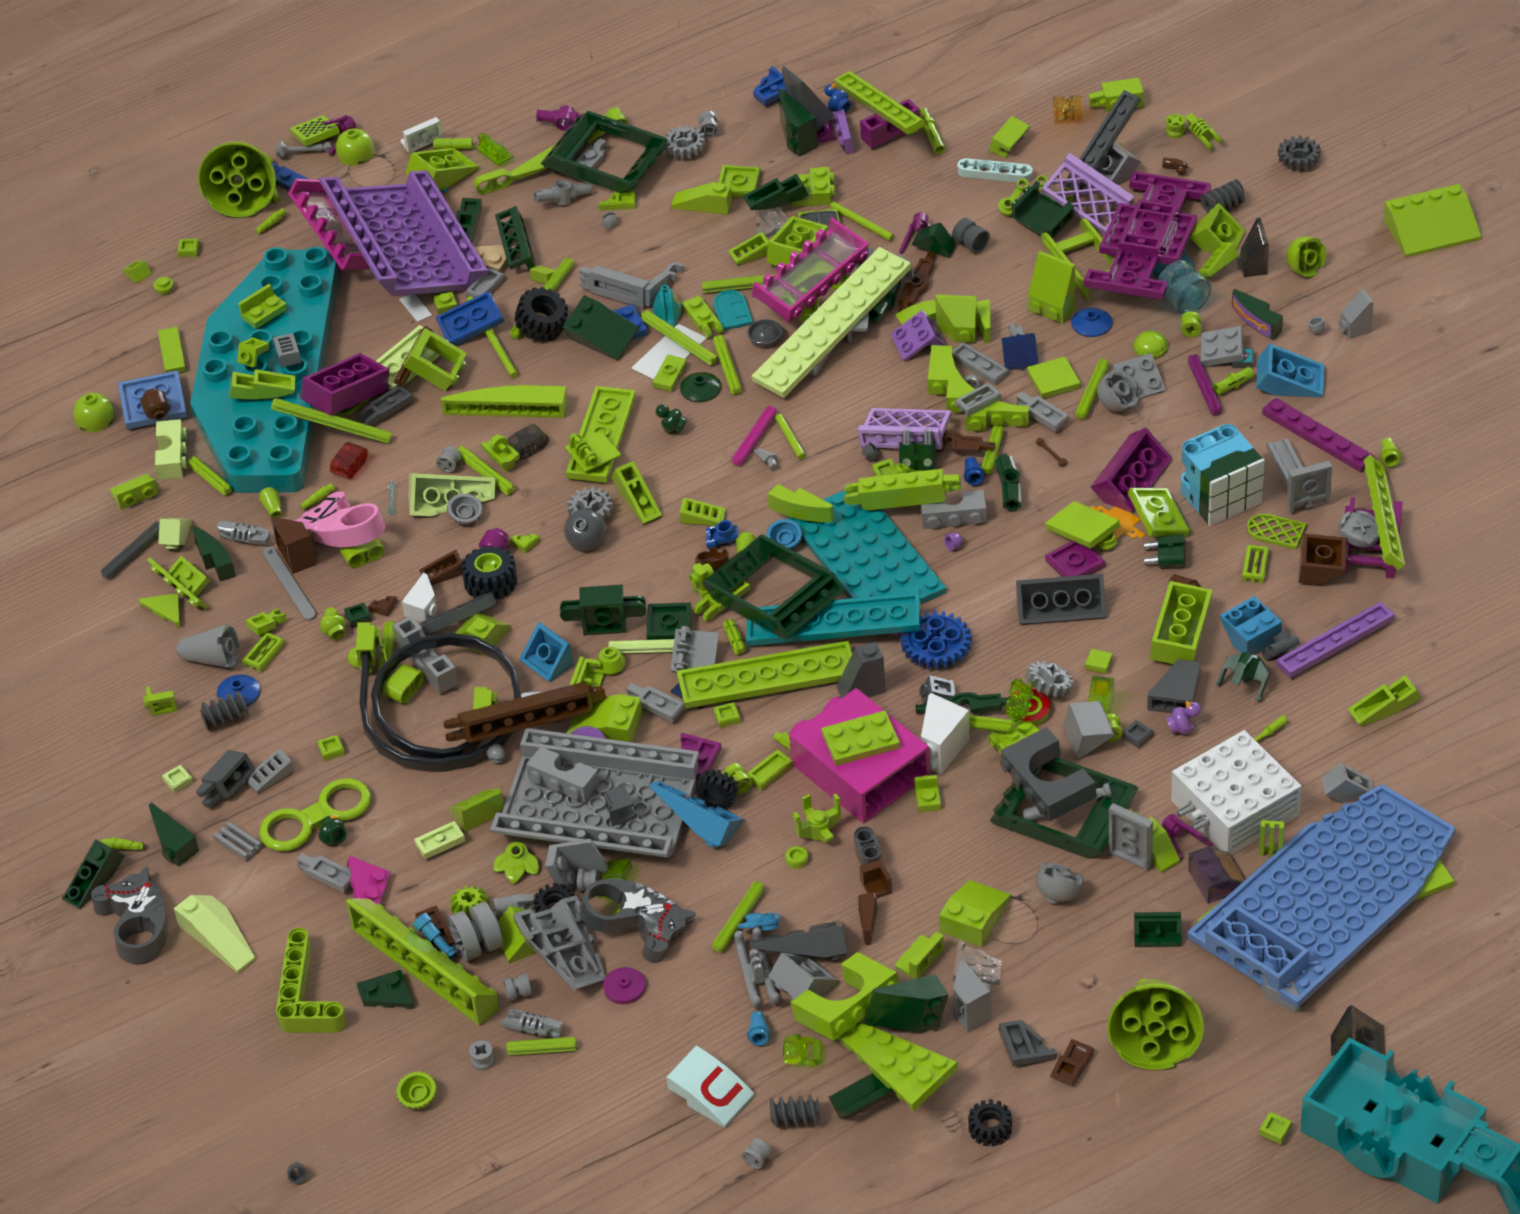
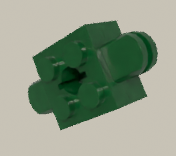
M623 584L579 587V600H566L560 604V618L565 622L582 621L584 636L627 633L626 618L642 617L646 614V599L641 595L624 597Z

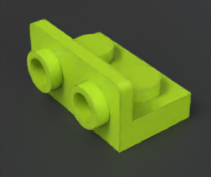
M267 284L238 303L241 318L255 329L287 310L286 303L274 294L273 287L270 284Z
M148 473L110 489L111 495L120 510L159 494L156 480L153 477L151 478Z

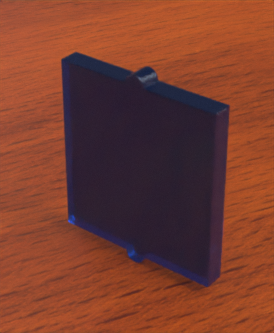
M1035 333L1016 334V336L1002 338L1005 368L1009 370H1024V368L1039 364Z

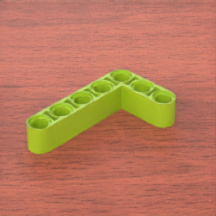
M300 927L294 928L287 937L276 1006L279 1027L282 1031L288 1033L340 1032L347 1024L342 1004L334 1001H304L312 949L307 930Z

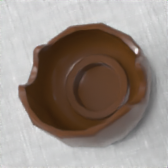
M714 547L709 552L703 551L698 553L695 558V564L700 563L704 565L708 563L715 572L729 560V553L725 548L722 552H718Z

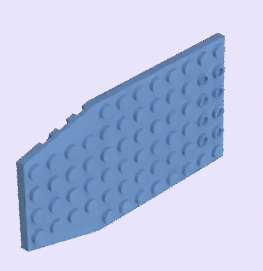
M1381 784L1359 796L1358 801L1351 804L1348 802L1341 806V810L1334 814L1328 813L1322 816L1321 821L1317 823L1311 822L1283 846V849H1279L1187 932V938L1265 987L1262 972L1267 978V985L1281 994L1280 998L1298 1009L1417 898L1453 839L1456 827ZM1294 980L1299 994L1298 997L1283 989L1285 986L1288 989L1291 988L1289 982Z

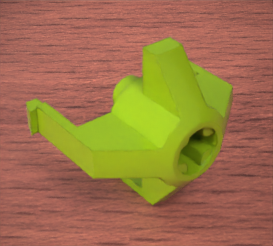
M810 794L802 797L803 813L807 820L801 822L797 812L793 813L792 816L795 821V832L799 838L820 840L826 843L834 839L830 830L841 819V799L837 794L833 795L834 807L827 811L814 810Z

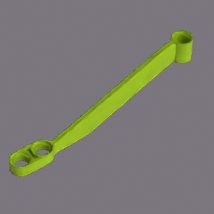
M615 107L607 111L606 117L628 124L621 109ZM597 130L588 143L606 132ZM555 145L510 172L505 169H499L478 176L474 180L477 192L479 194H487L504 189L515 180L546 170L547 167H544L541 162ZM501 176H506L503 181H497ZM482 182H488L486 186L479 187Z

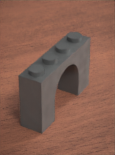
M1045 727L1002 749L1000 765L1005 773L1009 772L1017 787L1020 786L1024 790L1029 801L1032 800L1036 804L1039 813L1052 821L1095 799L1097 794L1095 781L1083 768L1057 781H1043L1032 774L1039 766L1060 756L1059 740L1048 727Z

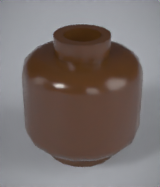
M154 388L147 390L143 394L140 403L146 417L155 420L163 419L170 410L166 394Z

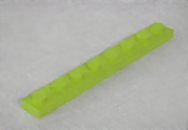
M848 71L834 79L838 88L906 134H913L925 126L923 119L853 72Z
M1369 455L1364 459L1365 473L1367 474V484L1373 503L1372 508L1375 513L1380 547L1383 552L1382 558L1387 565H1393L1396 569L1400 570L1405 566L1385 467Z

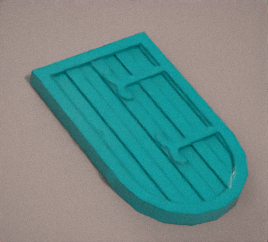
M725 290L715 296L713 300L714 309L723 330L753 324L746 299L742 293L734 290Z

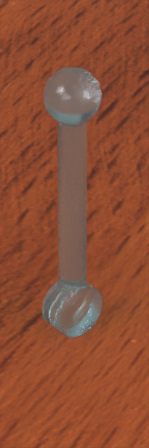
M392 480L389 482V507L387 509L389 515L395 513L393 508L395 481Z

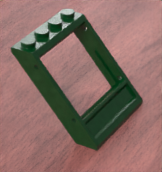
M586 111L575 119L541 164L544 167L622 194L627 190L632 191L638 185V179L640 180L647 174L646 169L651 167L656 162L655 157L665 150L664 146L668 139L606 116ZM597 130L645 146V151L623 179L573 161Z
M763 534L759 535L701 582L713 600L783 639L791 636L845 591V588L832 571ZM773 557L813 578L770 614L730 593Z
M1056 757L1039 766L1032 774L1037 777L1041 769H1045L1067 777L1083 768L1095 781L1096 788H1102L1103 784L1108 783L1111 789V797L1103 796L1098 798L1076 837L1016 816L1017 809L1026 795L1020 786L1017 787L1014 781L1004 791V797L994 808V814L990 821L1000 827L1079 856L1090 858L1102 853L1109 841V807L1114 803L1127 809L1139 788L1128 782Z

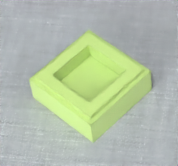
M181 765L162 775L163 781L174 793L193 783L192 777Z

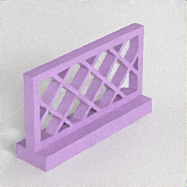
M1071 153L1066 156L1063 164L1041 188V192L1062 206L1068 202L1065 196L1075 195L1077 202L1071 203L1075 205L1074 214L1081 219L1086 218L1093 227L1103 234L1106 233L1112 220L1111 217L1115 214V212H1110L1109 204L1119 205V203L1132 205L1134 199L1132 194ZM1063 170H1066L1071 174L1072 178L1062 179L1061 173ZM1073 183L1074 190L1064 191L1063 184ZM1077 183H1085L1088 189L1078 190ZM1059 184L1061 192H1053L1049 187ZM1100 193L1103 195L1104 200L1094 201L1093 194ZM1089 194L1090 201L1080 202L1079 195ZM1105 205L1106 212L1096 213L1095 206ZM1092 206L1093 213L1085 214L1081 207ZM1108 217L1109 223L1103 226L1098 222V218Z
M871 408L864 425H860L858 428L860 447H864L871 442L877 448H899V443L903 442V429H906V441L907 429H910V441L915 442L924 441V429H927L928 441V429H931V441L936 443V450H941L943 445L942 437L952 417L951 410ZM891 421L890 423H887L885 425L882 424L884 422ZM908 421L911 422V423H909V424L902 425L903 423H906V422H908Z

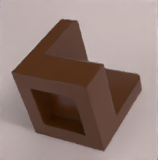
M881 859L860 866V880L867 894L876 893L877 898L892 894V880Z

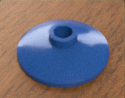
M1084 308L1073 315L1071 324L1074 331L1082 336L1098 337L1106 334L1111 329L1112 318L1103 309Z
M234 675L220 683L217 689V698L222 696L226 701L227 694H231L235 698V691H239L245 700L246 706H249L258 699L260 685L255 678L249 675Z

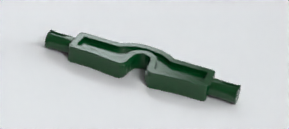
M964 692L950 698H943L961 707L968 704L972 714L1002 711V706H1016L1015 696L1001 698L1000 693L978 695L972 692ZM927 704L915 705L916 714L926 712Z

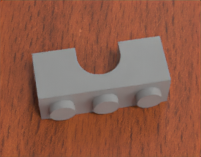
M983 490L962 492V501L956 505H948L944 502L920 505L923 529L987 523Z
M540 747L526 764L529 780L584 803L599 786L597 769L578 762L573 769L561 771L560 754L544 747Z

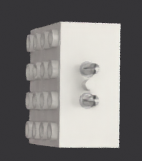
M1243 730L1173 770L1171 801L1179 808L1176 812L1179 817L1186 815L1193 822L1191 824L1192 828L1195 830L1200 829L1221 851L1233 855L1260 839L1261 820L1279 821L1286 824L1300 816L1302 786ZM1269 826L1265 828V835L1270 833Z

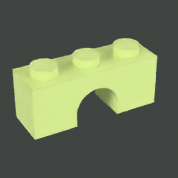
M181 419L156 422V439L159 450L155 451V467L158 480L183 477V469L187 468L186 456H184V454H187V444L184 440H187L188 436L187 429L182 426Z

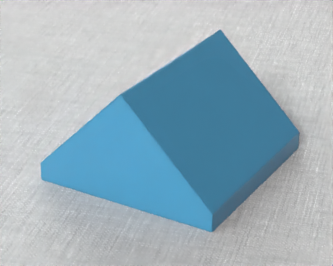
M538 622L519 660L551 682L574 665L571 644L547 626Z

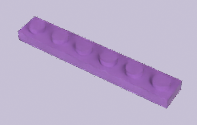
M1379 602L1278 658L1276 666L1289 678H1292L1394 621L1395 614L1382 602Z

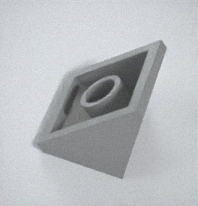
M1100 701L1069 703L1063 726L1076 758L1080 759L1115 735Z

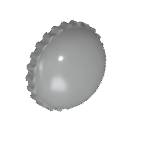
M461 493L450 499L447 505V513L454 522L470 524L480 518L483 506L476 496Z

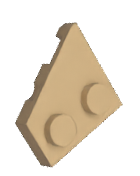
M511 244L509 247L514 248L516 245ZM503 245L474 247L486 268L501 273L508 264Z

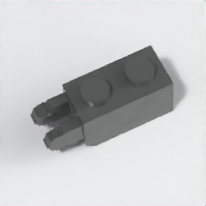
M227 750L201 778L203 783L196 790V793L200 797H205L202 803L206 808L211 807L220 798L232 796L255 771V767L246 753Z

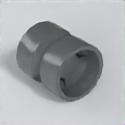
M962 218L953 228L952 238L976 254L987 246L990 234L972 220Z

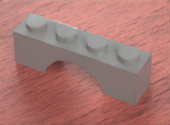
M412 616L393 625L395 640L400 648L420 637H425L422 627ZM431 648L422 650L409 657L415 666L424 672L426 679L439 694L459 685L456 667L445 654L439 657Z

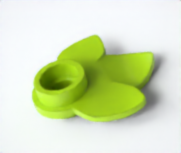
M521 842L510 843L506 847L505 852L497 856L493 865L494 872L505 871L507 879L512 884H516L524 872L537 875L539 871L537 858L528 853L527 847ZM514 850H520L519 854L515 855L512 853Z

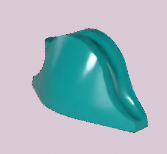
M664 284L655 297L652 312L675 327L682 314V306L672 289Z

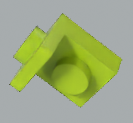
M252 337L239 343L237 362L250 367L257 366V356L269 351V342Z
M146 687L147 695L143 696L145 708H150L151 716L178 711L173 690L152 694L151 687Z
M937 775L915 777L918 812L941 810Z

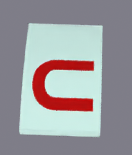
M695 1046L666 1077L668 1089L686 1099L687 1106L724 1128L754 1097V1092L736 1074L698 1046Z

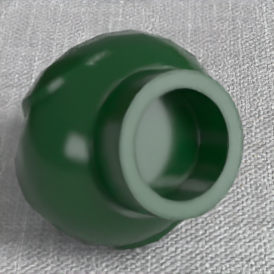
M658 405L655 412L659 418H664L661 421L664 431L681 433L687 418L682 416L679 409L675 408L670 411L669 405Z
M326 816L323 818L318 833L319 840L329 846L342 843L347 835L344 823L337 816Z

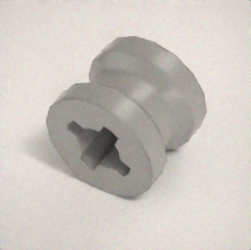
M446 446L443 448L441 455L438 456L436 465L442 471L452 473L456 468V464L462 458L461 454L457 449Z
M579 868L577 890L583 892L590 884L599 881L598 869L586 871Z
M484 1040L471 1044L469 1055L472 1066L479 1071L491 1068L495 1060L492 1045Z
M754 1138L749 1143L750 1147L742 1152L741 1157L750 1167L760 1169L764 1165V1159H768L772 1154V1150L763 1140Z

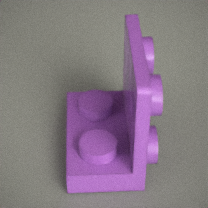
M923 310L891 333L892 339L904 361L910 359L928 344L930 346H947L936 322Z

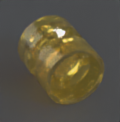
M1071 95L1068 99L1064 96L1053 97L1054 122L1065 121L1067 118L1071 121L1082 120L1081 95Z

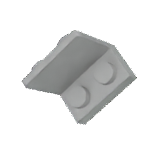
M586 839L549 845L545 868L558 887L560 884H564L565 888L568 886L572 891L579 868L586 871L598 869V872L608 870V865L593 841Z

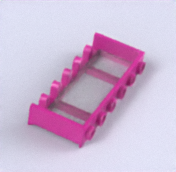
M295 179L288 193L341 270L370 269L321 185L320 179Z
M832 217L829 221L828 230L825 232L819 229L813 243L806 240L800 254L793 251L787 265L780 262L777 265L774 276L767 273L763 278L762 286L755 282L753 284L752 297L763 302L789 323L794 318L797 319L807 307H811L817 298L824 296L830 287L837 285L844 275L851 273L858 263L864 262L868 257L869 243Z

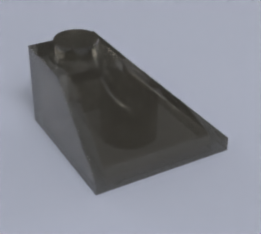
M1261 218L1256 219L1240 249V257L1237 258L1238 270H1242L1243 277L1268 274L1269 243Z
M1350 1005L1331 1035V1056L1335 1057L1348 1038L1385 1055L1384 1026Z

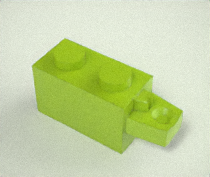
M1132 78L1101 83V91L1090 93L1088 96L1090 108L1104 107L1105 112H1110L1123 90L1140 97L1141 102L1137 108L1144 107V92L1140 79Z

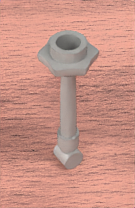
M281 140L280 144H276V154L281 156V159H284L288 152H322L325 150L328 153L332 149L330 142H326L324 145L316 144L307 147H287Z

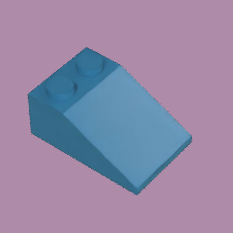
M1269 343L1258 357L1256 389L1276 396L1322 397L1325 365Z

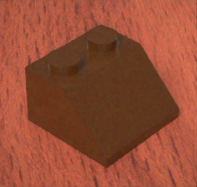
M279 517L271 518L277 548L292 574L315 566L317 551L312 544L314 537L311 530H307L302 522Z
M1303 533L1298 583L1321 585L1345 573V537Z

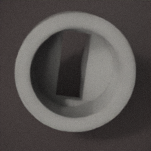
M607 212L603 215L602 224L604 228L613 229L618 226V218L615 213Z
M1314 317L1308 321L1309 329L1312 333L1321 334L1325 330L1323 317Z
M969 374L964 379L972 388H979L980 379L977 375Z
M494 744L489 747L486 755L493 763H501L504 761L506 753L501 744Z

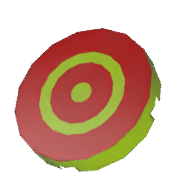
M1021 689L1009 696H1015L1016 706H1006V714L1015 724L1020 725L1031 722L1036 726L1048 718L1050 701L1047 695L1042 692H1038L1036 689Z

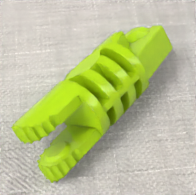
M1192 113L1185 117L1190 125L1188 129L1209 151L1213 149L1210 143L1213 138L1219 144L1223 141L1202 118L1198 119Z

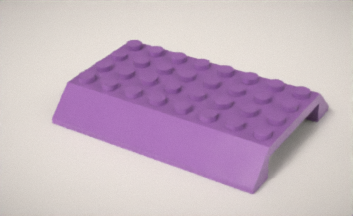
M427 170L409 172L407 183L397 185L345 188L339 177L320 178L321 185L377 281L392 296L465 290L487 274L488 269Z

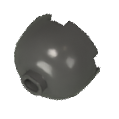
M580 509L573 512L567 518L564 526L567 542L575 550L586 552L597 550L603 545L606 531L608 530L604 519L597 512L590 509Z

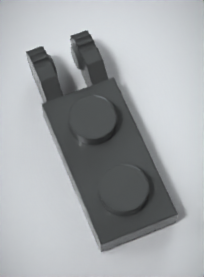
M397 386L369 403L367 407L358 413L357 418L361 422L365 421L366 425L374 427L378 425L380 420L385 419L414 401L413 395L404 387Z

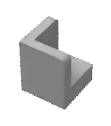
M869 312L848 332V342H852L853 332H869Z

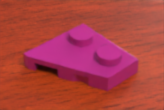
M349 856L347 867H350L351 872L350 883L354 890L353 898L370 899L375 904H380L390 872Z

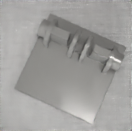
M1151 353L1113 364L1114 370L1118 369V372L1122 374L1126 372L1132 377L1138 388L1135 391L1136 398L1140 399L1166 391Z
M681 626V629H676L670 671L677 672L678 670L715 664L719 633L690 630L687 626Z

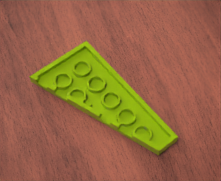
M861 1021L837 1038L847 1050L854 1052L857 1055V1059L861 1063H865L869 1070L887 1088L894 1090L897 1097L901 1101L904 1100L913 1112L959 1069L957 1061L873 1026L866 1025Z

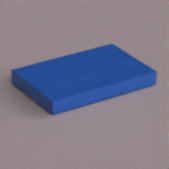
M490 291L435 317L446 340L454 346L505 322Z

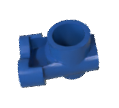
M723 520L717 526L707 527V548H717L718 545L734 544L736 538L739 537L738 526L733 525L730 520Z

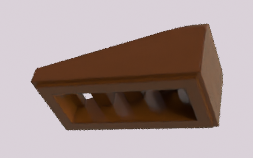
M455 549L419 569L421 575L423 573L427 574L430 584L434 585L463 575V560ZM432 572L434 576L430 577L428 573Z
M876 893L862 894L858 897V910L864 943L866 945H871L877 912Z

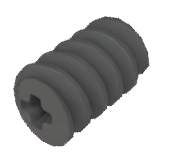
M1237 179L1228 182L1227 185L1224 184L1202 194L1200 199L1201 205L1206 212H1209L1218 203L1227 210L1231 209L1232 206L1236 207L1238 202L1240 204L1245 202L1243 186Z
M235 691V698L231 694H227L226 701L222 696L218 697V704L211 699L210 707L205 702L201 704L200 712L206 730H209L210 722L214 727H217V720H220L224 725L226 717L233 722L234 714L242 719L243 711L249 716L245 700L239 691Z
M799 1095L797 1103L794 1102L792 1096H789L787 1103L784 1102L782 1097H779L778 1104H775L773 1098H770L771 1122L774 1121L776 1128H780L782 1121H784L786 1127H790L791 1120L794 1121L796 1126H799L801 1119H803L807 1126L812 1118L815 1125H818L820 1121L818 1096L816 1101H814L812 1096L808 1095L807 1101L804 1102L802 1096Z

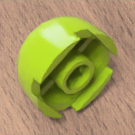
M349 129L339 135L336 142V154L341 163L357 166L359 162L365 160L366 163L374 156L373 141L365 131Z
M1310 236L1299 237L1290 243L1286 253V262L1289 268L1300 276H1315L1319 273L1315 271L1325 264L1327 256L1326 247L1318 238Z
M94 392L82 395L77 399L73 407L75 425L80 430L81 428L86 429V432L102 431L109 427L108 423L111 420L114 421L115 419L114 408L110 400L101 393Z

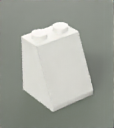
M932 693L928 696L921 740L929 746L930 771L942 774L970 740L969 710Z

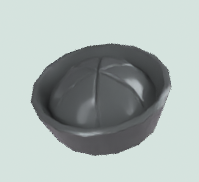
M768 319L754 322L747 331L753 345L762 349L776 346L783 332L778 322Z

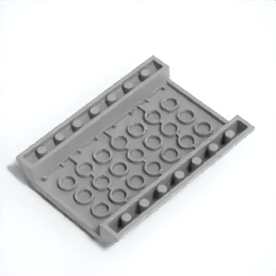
M530 728L525 729L520 743L522 757L502 813L496 812L490 828L491 833L561 843L591 839L597 848L660 857L674 855L684 821L649 786L651 782L660 781L685 792L686 798L692 797L696 786L699 751ZM540 747L560 754L561 771L573 769L578 762L598 770L599 786L585 803L572 799L558 791H553L539 783L536 784L528 779L526 764ZM624 785L634 803V807L631 808L635 814V819L612 826L611 816L606 809L604 797L606 796V791Z

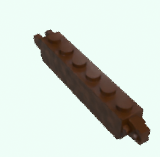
M581 682L458 713L456 718L443 722L445 729L459 727V730L445 735L446 741L452 742L465 739L466 742H475L589 713L593 710L592 705H595L594 702L606 698L605 689L602 686L592 687Z

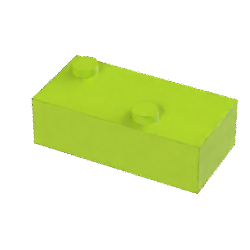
M1173 581L1169 582L1152 638L1151 660L1174 664L1178 659L1195 661L1210 611L1213 590Z

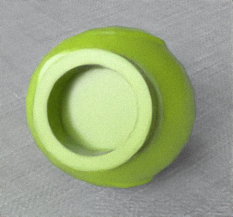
M327 608L320 620V631L324 635L329 636L331 640H338L346 634L345 619L338 613L336 608Z

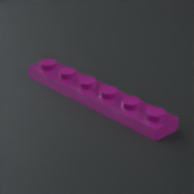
M1274 398L1262 408V415L1360 473L1365 470L1364 459L1369 455L1373 458L1375 456L1278 398Z

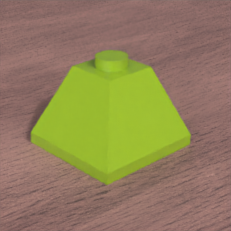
M1218 203L1196 224L1190 238L1202 251L1214 253L1223 242H1232L1235 248H1237L1245 229Z
M936 295V324L938 329L954 342L975 343L977 333V296Z
M478 612L469 616L455 633L477 636L496 646L511 627L507 623ZM468 648V649H471V650H473V651H476V652H478V653H480V654H483V655L487 656L486 654H484V653H482V652H480V651H478V650H476V649Z

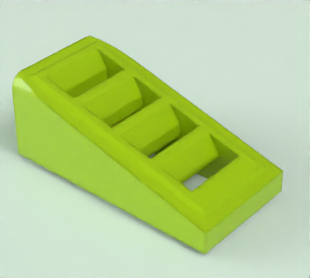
M760 232L728 252L738 266L767 256L769 241L764 233Z
M1232 242L1221 243L1198 271V276L1211 277L1235 260L1239 254Z
M989 299L977 301V325L986 343H990L991 339Z
M683 498L680 508V521L685 524L717 526L719 522L724 520L726 508Z

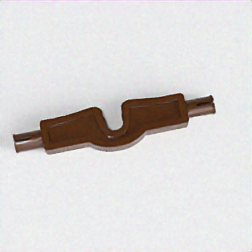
M928 251L925 259L920 258L913 270L914 279L911 281L915 283L908 282L905 284L899 299L900 308L898 313L915 305L918 297L928 289L929 276L934 268L933 259L936 256L935 252Z
M945 430L942 437V448L936 451L942 452L949 441H952V450L955 453L980 454L982 450L994 451L996 445L995 442H984L982 437L964 436L957 431Z

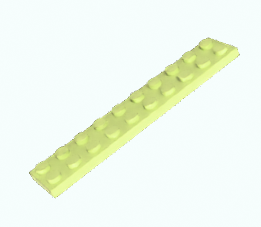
M879 247L752 375V381L785 398L911 269V263Z

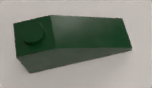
M152 802L149 804L151 817L163 850L162 855L167 861H172L177 866H180L199 851L196 836Z

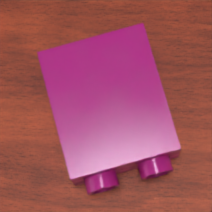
M855 688L843 698L839 696L832 698L824 707L823 712L810 721H799L792 728L789 740L793 765L832 798L834 794H837L841 799L840 805L864 824L915 787V777L930 776L929 746L887 713L900 742V748L835 766L821 734V728L884 711L860 690Z

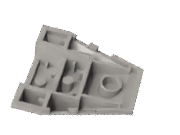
M576 895L561 899L552 908L538 913H533L531 908L515 913L513 915L514 923L525 942L573 991L604 981L606 976L599 953H595L592 944L595 939L593 934H589L588 927L581 918V903Z

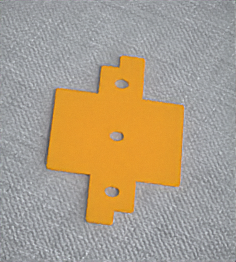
M1101 505L1097 508L1094 506L1090 507L1097 511H1103L1102 513L1120 521L1121 526L1113 532L1117 539L1124 533L1133 539L1137 536L1143 538L1146 535L1134 527L1141 519L1132 513L1115 506L1111 510H1107Z

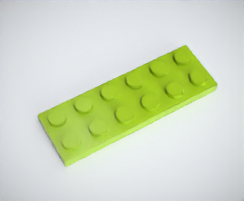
M595 386L579 433L581 439L601 430L618 450L636 398V391ZM571 456L566 470V478L607 483L615 459L585 473Z

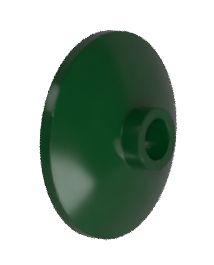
M707 372L690 374L680 384L682 396L692 402L712 400L721 390L720 380L715 375Z

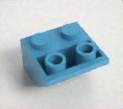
M1255 596L1220 615V620L1232 645L1240 653L1247 652L1255 655L1262 651V649L1274 644L1275 642L1272 637L1282 632V621Z

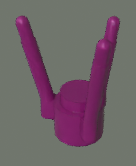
M347 115L323 122V125L338 122L336 126L339 127L340 134L349 129H356L354 119ZM336 145L328 152L329 155L336 151Z
M918 212L913 216V222L909 226L899 253H903L913 230L918 232L919 229L930 226L927 214Z
M1170 814L1164 819L1162 827L1166 830L1180 859H1183V855L1173 836L1181 837L1185 831L1209 847L1213 846L1200 832L1184 823L1177 815Z

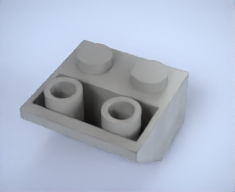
M963 960L959 962L953 987L954 1018L969 1033L991 1021L992 1005L990 995H992L989 985L986 982L983 983L978 978L976 970L973 967H969Z

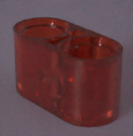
M346 442L332 459L330 472L352 479L366 462L368 449Z

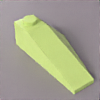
M409 473V515L434 516L447 512V505L450 499L461 493L472 494L480 502L494 499L495 478Z
M190 895L174 908L178 926L237 973H240L255 961V956L228 908L213 896Z

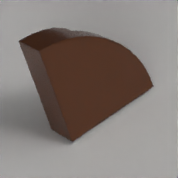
M386 596V599L374 600L369 604L368 608L370 612L388 617L398 600L395 596Z

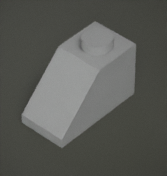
M1364 289L1360 290L1341 311L1339 328L1342 332H1345L1349 339L1372 332L1374 302Z
M1340 763L1321 777L1324 786L1323 791L1326 796L1340 803L1358 801L1359 796L1374 789L1372 779L1343 763Z

